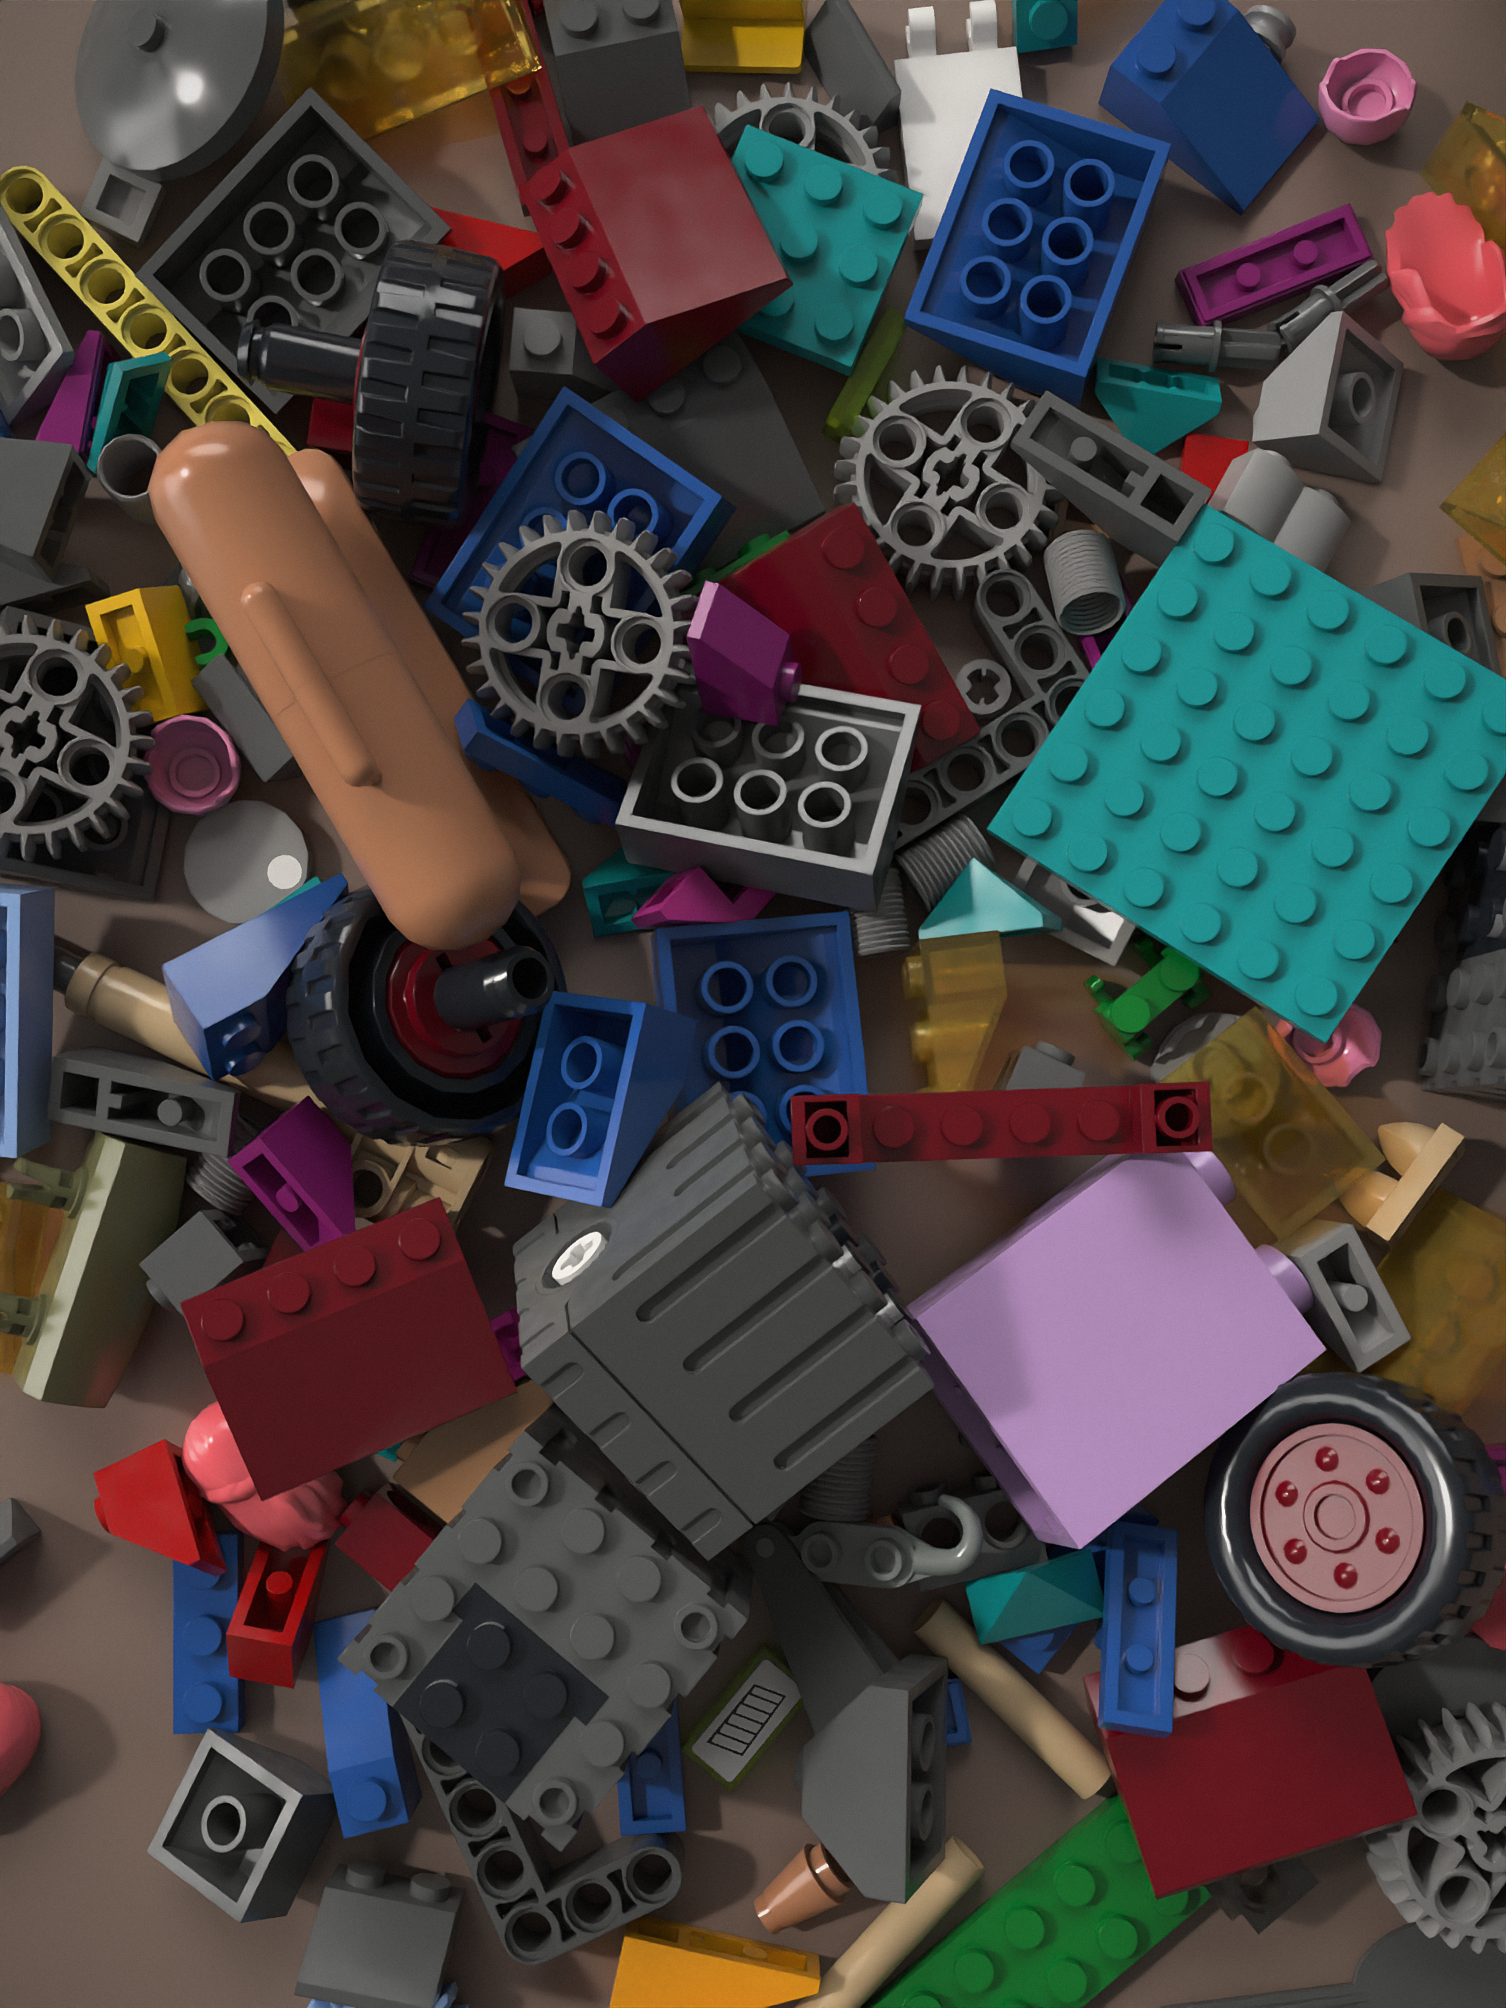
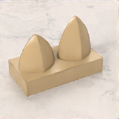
M1394 1122L1379 1126L1378 1135L1382 1151L1390 1165L1402 1176L1399 1181L1383 1173L1364 1168L1332 1169L1329 1173L1337 1197L1347 1212L1366 1228L1369 1240L1390 1254L1465 1153V1136L1444 1123H1441L1437 1130L1423 1124L1411 1122Z

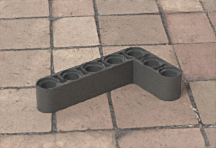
M999 569L989 573L981 581L971 606V620L974 628L996 662L1005 668L1010 677L1011 685L1022 700V703L982 727L980 733L928 765L909 774L905 796H913L925 805L927 819L917 825H907L900 821L893 856L894 854H899V851L903 848L907 849L908 845L912 846V843L917 842L919 838L923 839L924 835H928L930 831L933 832L935 828L939 829L940 825H944L946 821L949 822L951 818L957 817L959 813H966L1020 779L1060 719L1055 709V701L1062 697L1074 698L1090 674L1030 581L1022 573L1012 569ZM993 594L1007 595L1015 602L1017 613L1009 617L995 615L988 608L986 598ZM1029 645L1043 648L1049 654L1051 667L1044 670H1034L1028 667L1020 655L1021 649ZM1010 730H1018L1025 733L1032 743V754L1026 757L1010 755L1002 745L1001 735ZM957 763H966L972 766L979 775L980 786L971 791H961L955 788L948 779L947 769Z
M400 1714L502 1945L512 1959L520 1964L531 1966L545 1963L641 1917L675 1898L681 1887L685 1856L682 1840L676 1832L624 1836L552 1870L529 1816L525 1820L520 1818ZM475 1788L484 1789L492 1795L496 1807L486 1812L477 1811L466 1801L465 1792ZM501 1850L512 1851L519 1856L524 1867L514 1872L503 1871L494 1863L492 1854ZM655 1854L665 1858L671 1865V1868L663 1875L653 1876L643 1872L637 1862L646 1855ZM589 1883L600 1884L608 1890L611 1898L600 1904L589 1903L582 1898L578 1889ZM528 1912L540 1913L547 1918L551 1927L546 1931L532 1932L523 1926L519 1917Z

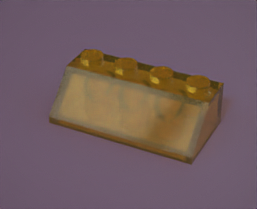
M304 0L284 9L283 47L275 80L289 108L311 87L366 142L542 68V63L522 0Z
M1439 1187L1391 1254L1388 1252L1376 1268L1412 1339L1360 1373L1388 1378L1417 1387L1431 1394L1435 1401L1448 1405L1462 1417L1506 1356V1223ZM1323 1341L1322 1344L1327 1350L1303 1368L1298 1376L1310 1373H1329L1331 1371L1359 1372L1353 1371Z

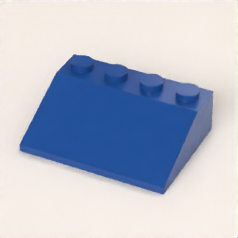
M990 88L905 313L904 325L984 369L991 371L1006 381L1014 383V385L1021 389L1043 395L1047 390L1065 402L1080 407L1160 192L1172 144Z
M564 386L423 607L465 637L479 635V626L465 620L462 614L464 612L482 610L483 601L479 600L469 591L471 586L489 589L493 581L481 568V564L487 562L501 568L504 566L507 560L498 547L500 542H505L521 550L525 546L519 532V527L521 526L533 529L541 537L545 536L543 526L544 515H551L557 518L564 530H566L569 510H577L586 517L588 529L595 511H602L610 516L611 532L620 518L629 519L636 526L633 541L644 530H649L658 536L659 540L652 556L663 548H670L677 554L678 558L668 570L669 574L681 569L693 576L737 508L716 491ZM596 553L590 556L584 564L583 579L587 586L599 583L605 576L607 561L603 553ZM558 557L547 562L534 572L519 593L552 598ZM631 566V580L625 610L662 617L660 604L649 583ZM527 609L519 611L513 617L510 625L511 635L516 643L525 640L532 629V617ZM607 616V618L616 621L617 624L620 622L619 620ZM588 627L585 630L576 629L574 642L580 644L582 642H593L595 630ZM648 629L637 638L635 644L637 658L655 633V629ZM510 654L509 662L511 669L538 688L543 660ZM615 672L612 696L627 674ZM576 684L565 692L562 706L577 717L583 712L586 704V695L583 688Z
M849 911L737 921V923H707L656 928L650 936L656 1006L698 1020L684 1086L667 1113L668 1121L719 1081L733 1099L743 1092L753 1102L767 1122V1125L763 1128L776 1145L784 1140L792 1148L790 1096L858 1093L860 1095H868ZM876 1163L805 1165L808 1172L804 1175L809 1177L875 1170Z

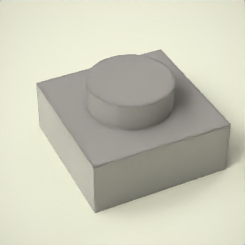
M103 157L79 214L88 224L142 249L166 191L163 185L139 177Z

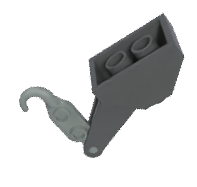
M946 1494L939 1496V1506L952 1511L960 1519L963 1526L961 1542L951 1549L935 1548L897 1526L852 1521L834 1522L818 1520L804 1528L800 1534H797L794 1528L786 1521L773 1519L772 1522L767 1520L750 1529L744 1539L745 1556L751 1565L815 1733V1736L799 1752L795 1764V1787L797 1791L802 1792V1818L865 1898L901 1904L907 1903L945 1859L948 1658L910 1653L899 1662L837 1583L893 1589L932 1575L947 1576L959 1574L973 1565L981 1552L983 1541L980 1519L969 1504L958 1497Z

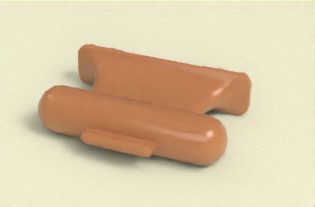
M213 421L181 431L157 455L148 485L155 520L389 921L408 940L431 950L459 951L484 942L506 924L519 900L526 905L535 917L562 902L567 897L573 882V872L566 855L529 791L519 783L517 778L497 768L493 772L483 770L472 763L463 753L454 717L468 698L475 702L476 700L417 600L369 513L358 505L353 485L342 466L334 457L319 449H303L287 457L281 447L266 431L243 421Z

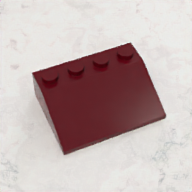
M702 105L568 148L547 166L538 170L528 182L519 188L593 364L637 403L794 285L709 113Z
M855 502L838 506L714 582L722 585L790 634L793 660L802 665L801 684L922 705V716L910 773L928 765L981 732L980 727ZM702 590L694 595L700 598ZM695 610L686 613L687 620L693 619Z
M440 1197L179 1302L202 1367L257 1493L263 1502L518 1393Z
M1251 1625L1175 1648L1173 1725L1172 1733L1166 1739L1098 1728L1100 1671L1083 1676L1087 1707L1156 1900L1418 1818L1414 1801L1366 1668H1341L1335 1665H1320L1304 1660L1299 1654L1286 1652L1274 1645L1268 1637L1256 1631Z

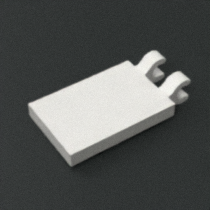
M995 0L969 3L970 19H966L969 52L943 55L936 54V27L933 6L908 9L909 25L906 26L905 33L909 58L894 60L892 75L902 91L898 126L905 185L909 189L924 194L922 207L911 231L913 251L930 249L990 88L1022 98L1016 46L998 48Z

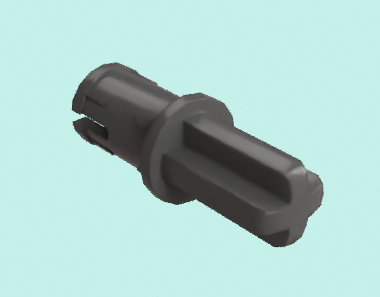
M1368 260L1330 287L1321 284L1312 288L1309 298L1290 312L1273 320L1267 326V331H1276L1280 334V354L1283 353L1284 358H1287L1331 312L1344 311L1349 315L1386 290L1389 284L1388 277L1377 261Z
M1157 321L1152 363L1170 362L1207 365V372H1215L1216 366L1271 370L1276 367L1280 356L1281 338L1280 334L1276 331L1222 328L1221 321H1214L1212 327L1165 324L1164 322Z

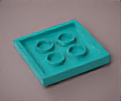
M747 124L733 155L732 162L794 285L736 329L742 334L851 376L922 207L924 194Z

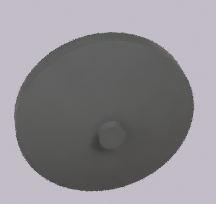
M97 0L83 32L75 73V95L79 118L92 145L101 155L122 169L144 179L157 182L182 179L201 171L218 160L246 132L269 94L276 76L283 47V1Z

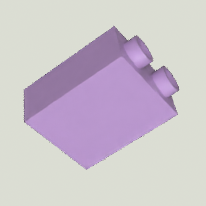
M1212 1152L1107 1155L907 1306L915 1320L911 1326L923 1339L931 1353L923 1359V1366L935 1385L931 1391L1038 1541L1082 1549L1273 1394L1280 1384H1285L1327 1350L1302 1316L1314 1305L1312 1290L1303 1274L1289 1258L1270 1245L1262 1244L1254 1250L1225 1210V1207L1235 1200L1236 1190L1229 1173Z

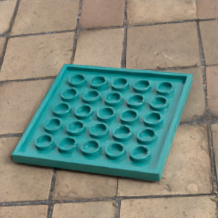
M1204 503L988 826L987 832L1323 1045L1327 1042L1506 774V679Z

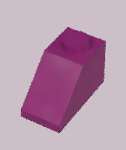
M705 581L686 636L703 713L778 726L785 703H794L796 701L802 679V665L793 660L790 634L719 583Z
M309 1095L276 1117L227 1161L304 1252L356 1231L351 1144L336 1128L333 1120L317 1106Z

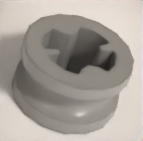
M1255 5L1248 9L1244 18L1281 65L1286 55L1285 49L1291 46L1297 35L1296 26L1282 11L1271 6Z
M988 659L973 660L964 665L955 679V684L976 721L989 720L998 715L1005 707L1012 689L1010 677L1005 668L997 662ZM978 676L981 683L986 676L993 680L996 684L991 693L994 702L985 705L984 698H981L978 704L972 702L967 696L972 687L968 679Z

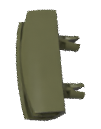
M92 1130L81 1166L75 1172L31 1162L22 1157L17 1159L13 1167L19 1173L43 1184L8 1183L7 1199H18L63 1210L64 1214L39 1293L33 1298L0 1291V1332L22 1337V1345L12 1377L24 1393L40 1401L87 1408H105L128 1367L155 1302V1298L146 1286V1282L151 1278L141 1268L139 1263L176 1231L184 1191L187 1157L171 1153L170 1147L163 1144Z

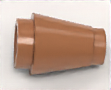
M822 1842L816 1846L807 1843L764 1889L763 1893L754 1899V1907L759 1919L767 1930L773 1934H778L785 1928L792 1927L845 1902V1893L854 1887V1883Z

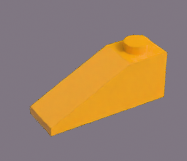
M643 1915L626 1923L609 2008H765L818 1994L821 1981L819 1954Z

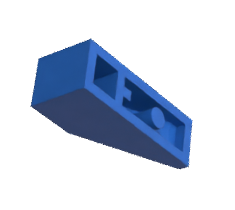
M378 1606L324 1619L313 1624L328 1772L344 1839L408 1823L422 1798L407 1730L399 1712L373 1691L377 1684L363 1671L355 1675L337 1660L349 1643L368 1624L367 1621L376 1612Z

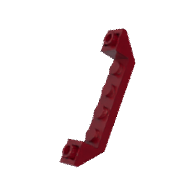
M1210 1081L1149 1083L1130 1086L790 1096L793 1166L1213 1151Z

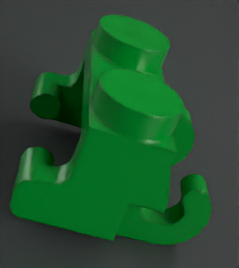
M1144 934L1136 937L1131 942V945L1150 970L1115 1000L1112 999L1103 989L1105 984L1096 975H1092L1083 983L1086 991L1099 1005L1093 1012L1103 1022L1100 1025L1132 1061L1138 1059L1154 1045L1151 1038L1144 1032L1136 1039L1133 1036L1145 1028L1147 1024L1186 991L1189 993L1182 999V1002L1190 1011L1195 1010L1212 995L1201 981L1205 974L1199 969V966L1169 947L1160 953L1164 957L1161 959L1151 949L1154 945L1152 941Z

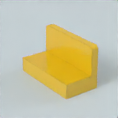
M679 0L684 17L681 50L686 72L798 74L802 71L808 0Z
M178 585L137 588L85 605L98 647L102 644H107L112 651V656L105 667L110 670L122 663L127 664L131 670V676L120 685L121 688L124 690L129 687L140 686L145 693L143 700L131 706L132 711L142 710L151 712L154 720L152 723L156 724L181 714L188 715L210 710L191 682L200 673L195 657L202 653L197 640H188L184 626L191 619L182 590Z

